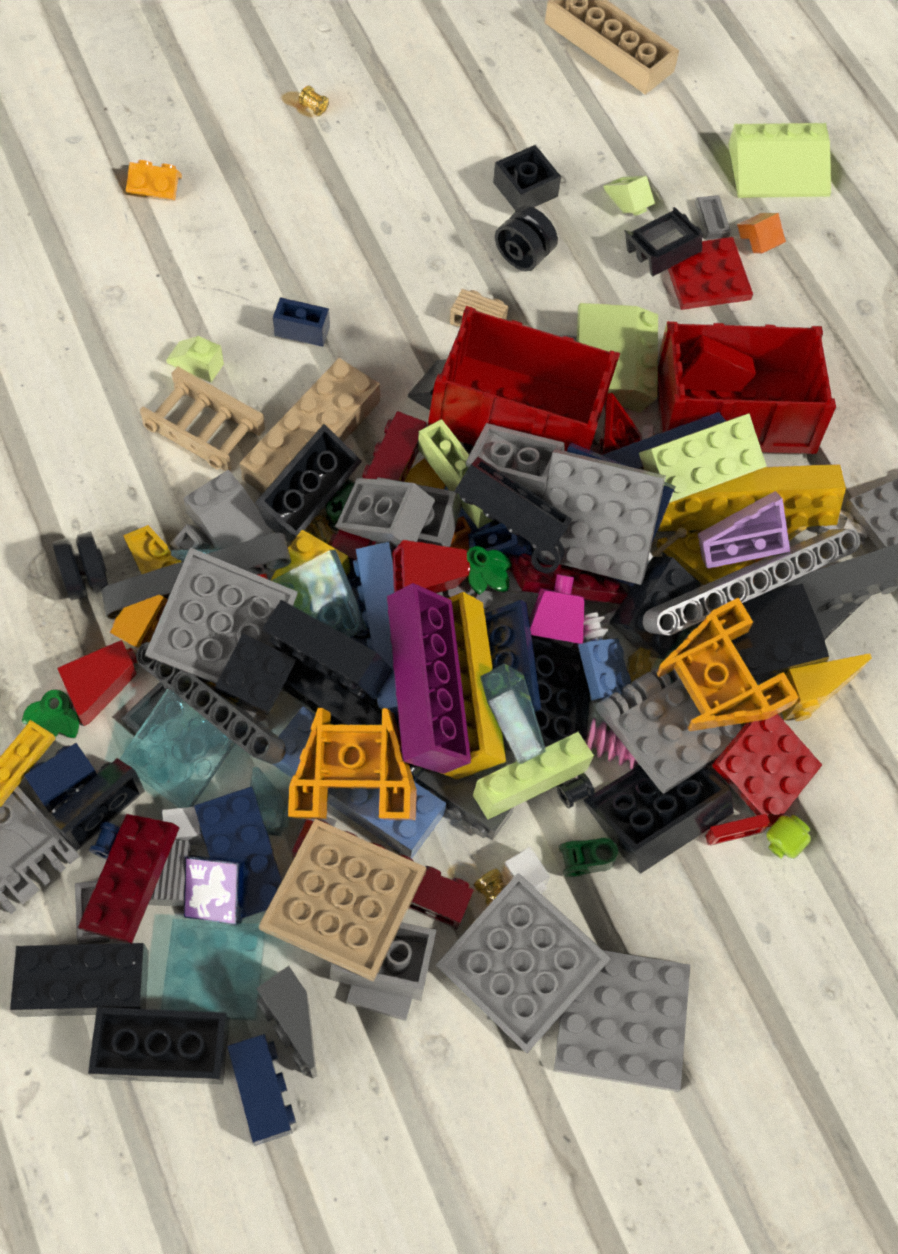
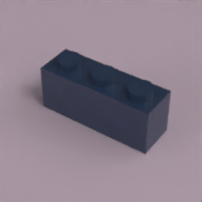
M265 1034L227 1046L253 1144L257 1146L292 1134L291 1125L296 1123L292 1105H285L282 1093L288 1090L283 1072L276 1074L273 1061L279 1059L274 1040L268 1042Z

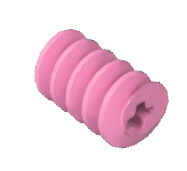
M593 718L585 740L589 749L592 751L594 748H597L598 758H601L605 751L608 752V761L610 762L616 755L619 756V765L621 766L628 759L630 760V769L633 770L638 764L636 759L612 729L607 731L606 722L603 721L597 728L596 718Z

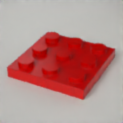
M733 237L702 241L703 251L668 269L681 310L750 301L753 297V292Z
M777 714L766 720L747 722L712 766L757 816L767 814L770 822L768 827H771L780 816L784 815L821 768L822 764Z

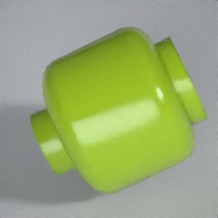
M793 814L790 817L780 816L766 833V837L771 843L768 849L780 859L784 855L795 859L810 843L809 831L811 829Z

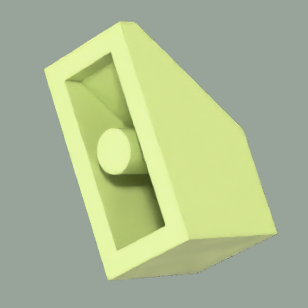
M647 175L620 177L603 185L606 193L623 213L639 215L647 211L646 207L655 204Z
M200 336L179 341L166 359L168 364L175 367L178 366L210 383L224 365L221 346Z

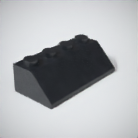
M322 424L255 501L266 525L275 533H283L286 542L294 540L301 530L307 528L362 463V460L325 424Z

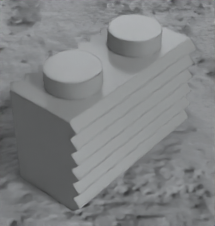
M188 840L174 841L148 905L185 907L186 859H191L192 852Z

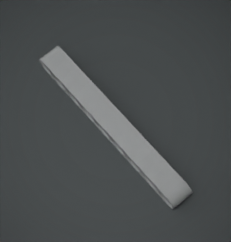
M853 529L828 530L790 547V552L769 556L649 609L643 617V626L646 631L652 634H675L705 620L714 609L736 598H739L741 603L746 602L854 553L859 548L860 537ZM684 607H686L685 616L683 614ZM662 617V618H663V623H662V626L660 627V623H659V622H660V618Z

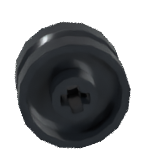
M522 206L495 231V242L499 252L509 264L526 272L532 271L557 247L558 236L552 222L544 213L534 207Z
M91 531L77 535L76 543L79 553L76 554L72 543L67 538L52 542L59 570L71 601L86 596L87 591L84 583L86 578L91 590L96 594L100 593L102 588L109 585L105 574L107 569L100 548H97Z

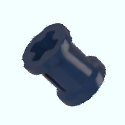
M102 822L100 825L102 830L95 845L90 846L89 851L107 860L120 827L109 822Z

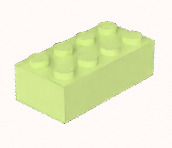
M750 414L730 419L639 452L645 471L665 475V482L676 486L670 502L766 467Z

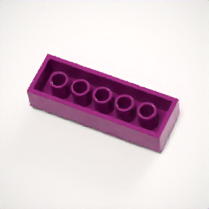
M412 583L387 596L390 641L392 644L393 669L395 673L402 743L401 751L403 762L444 774L471 763L452 601Z

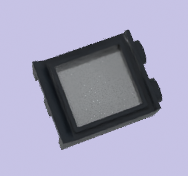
M673 207V211L632 232L625 230L627 251L631 253L636 250L637 259L640 263L649 259L650 275L652 277L703 251V233L701 229L691 223L687 215L682 214L676 207Z

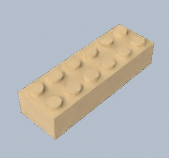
M549 0L547 2L545 24L645 95L675 71L679 50L608 0Z
M338 358L240 462L242 480L263 493L322 424H325L344 442L380 402V383L341 358Z

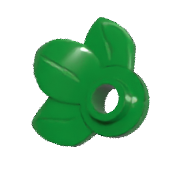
M479 546L470 548L467 551V561L470 563V572L467 580L471 588L478 595L483 593L487 586L499 592H507L509 589V577L506 570L512 566L509 558L497 550L486 551Z
M54 689L46 692L41 701L31 703L23 713V724L27 725L32 720L52 733L55 738L59 732L73 739L77 737L80 722L79 716L70 708L68 695L61 690ZM53 699H58L59 706L52 709L50 702Z

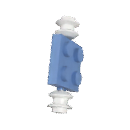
M598 613L584 615L585 632L583 633V639L590 640V642L578 645L592 700L609 697L615 692L623 695V688L631 684V678L624 661V650L620 645L619 638L607 640L600 638L606 634L608 629L601 628L600 622L605 617H599Z

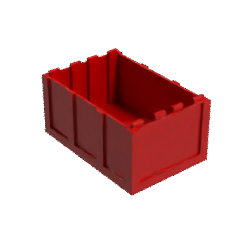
M466 306L460 329L442 373H438L435 380L427 427L442 419L459 442L475 446L487 423L563 442L564 451L566 452L571 443L590 450L620 353L612 350L610 352L573 341V338L567 336L560 337L524 326L521 322L515 320L511 322Z
M667 321L658 355L657 399L661 433L717 412L726 421L750 414L762 452L817 454L836 409L835 399H832L823 350L822 326L803 328L776 327V325L765 324V326L724 325V323L706 325L677 324V322ZM701 335L753 358L756 375L752 382L747 384L741 392L689 390L684 388V384H680L683 373L682 362L680 361Z

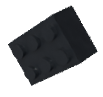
M653 556L647 564L643 583L641 585L636 583L633 585L609 623L644 656L664 659L682 630L672 635L652 634L645 630L643 617L649 609L697 589L701 585L673 557ZM686 607L683 610L684 616L686 614ZM662 617L660 618V622H659V623H660V627L662 626V623H663V618H662Z

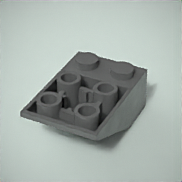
M287 966L256 988L260 996L256 1002L266 1020L269 1022L274 1019L277 1025L274 1026L275 1033L284 1047L287 1048L291 1045L295 1052L291 1055L302 1074L305 1075L309 1072L314 1079L317 1077L308 995L292 969Z

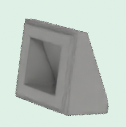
M188 524L169 543L183 560H185L190 547L204 552L212 545L197 527Z

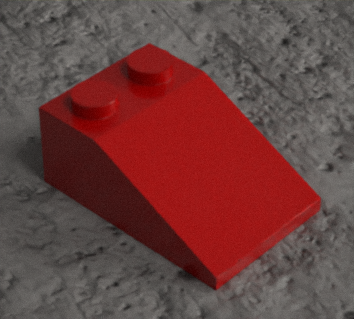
M613 393L607 394L603 438L600 439L602 455L642 440V434Z

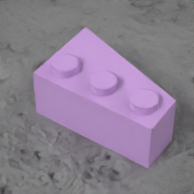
M776 491L698 533L701 557L707 569L790 552L783 499Z

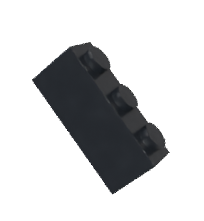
M118 758L112 763L104 764L99 769L97 776L89 783L84 782L75 790V795L67 802L58 804L47 818L76 852L102 830L100 828L102 822L110 823L145 792L137 772Z

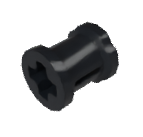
M585 773L578 775L577 779L565 785L561 783L556 786L561 801L568 809L573 807L576 801L586 796L592 797L595 795L594 787Z

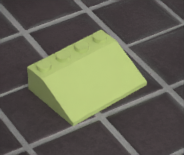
M826 123L734 124L728 145L738 198L830 197V139Z
M580 303L578 305L576 342L609 352L612 350L620 353L608 393H613L622 407L641 413L657 399L658 314L638 306Z

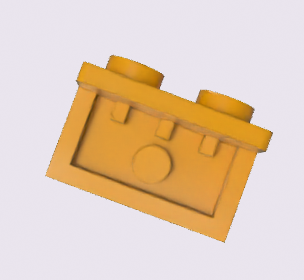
M138 160V163L130 162L126 186L127 193L175 201L178 179H182V174L176 169V166L165 163L161 164V167L152 166L153 163L146 160Z

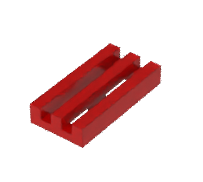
M767 814L753 816L710 827L705 838L708 845L712 846L761 834L770 822Z

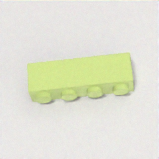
M441 419L419 431L418 450L449 491H455L469 468L466 466L469 454ZM459 497L462 508L477 528L493 521L484 515L483 510L474 504L465 503Z
M579 732L477 780L473 797L486 818H493L586 772L594 755Z

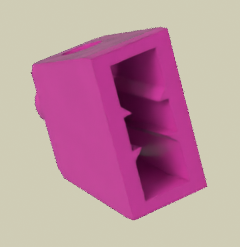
M557 574L554 590L540 589L529 618L531 635L579 644L583 643L584 597L571 594L574 577Z

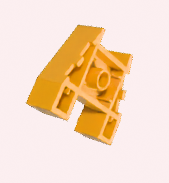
M739 598L714 609L659 666L658 677L673 670L677 672L701 714L691 720L688 726L689 731L766 720L792 707L799 698L784 672L760 685H757L732 643V640L747 633L753 623Z
M318 708L310 728L311 733L306 747L302 750L299 758L300 763L295 776L293 775L289 785L288 817L297 819H327L328 788L380 789L379 818L384 820L416 821L417 790L409 763L403 762L401 736L394 713L387 708H382V725H330L331 713L323 708Z

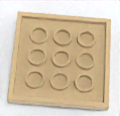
M315 819L261 920L259 930L374 982L426 873L427 867Z

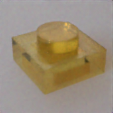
M640 647L629 656L627 672L630 675L631 684L636 679L651 672L652 662L649 661L651 650Z

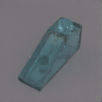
M503 664L480 676L487 703L517 762L522 764L546 752L523 673Z

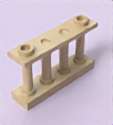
M177 366L171 373L175 389L155 412L150 411L144 406L140 409L143 425L153 433L158 432L205 459L213 468L231 471L230 456L228 454L246 432H253L260 436L265 430L263 414ZM188 395L196 400L176 425L164 419L182 396ZM209 407L217 412L197 437L185 431L203 408ZM230 419L238 424V427L219 449L207 443L225 420Z

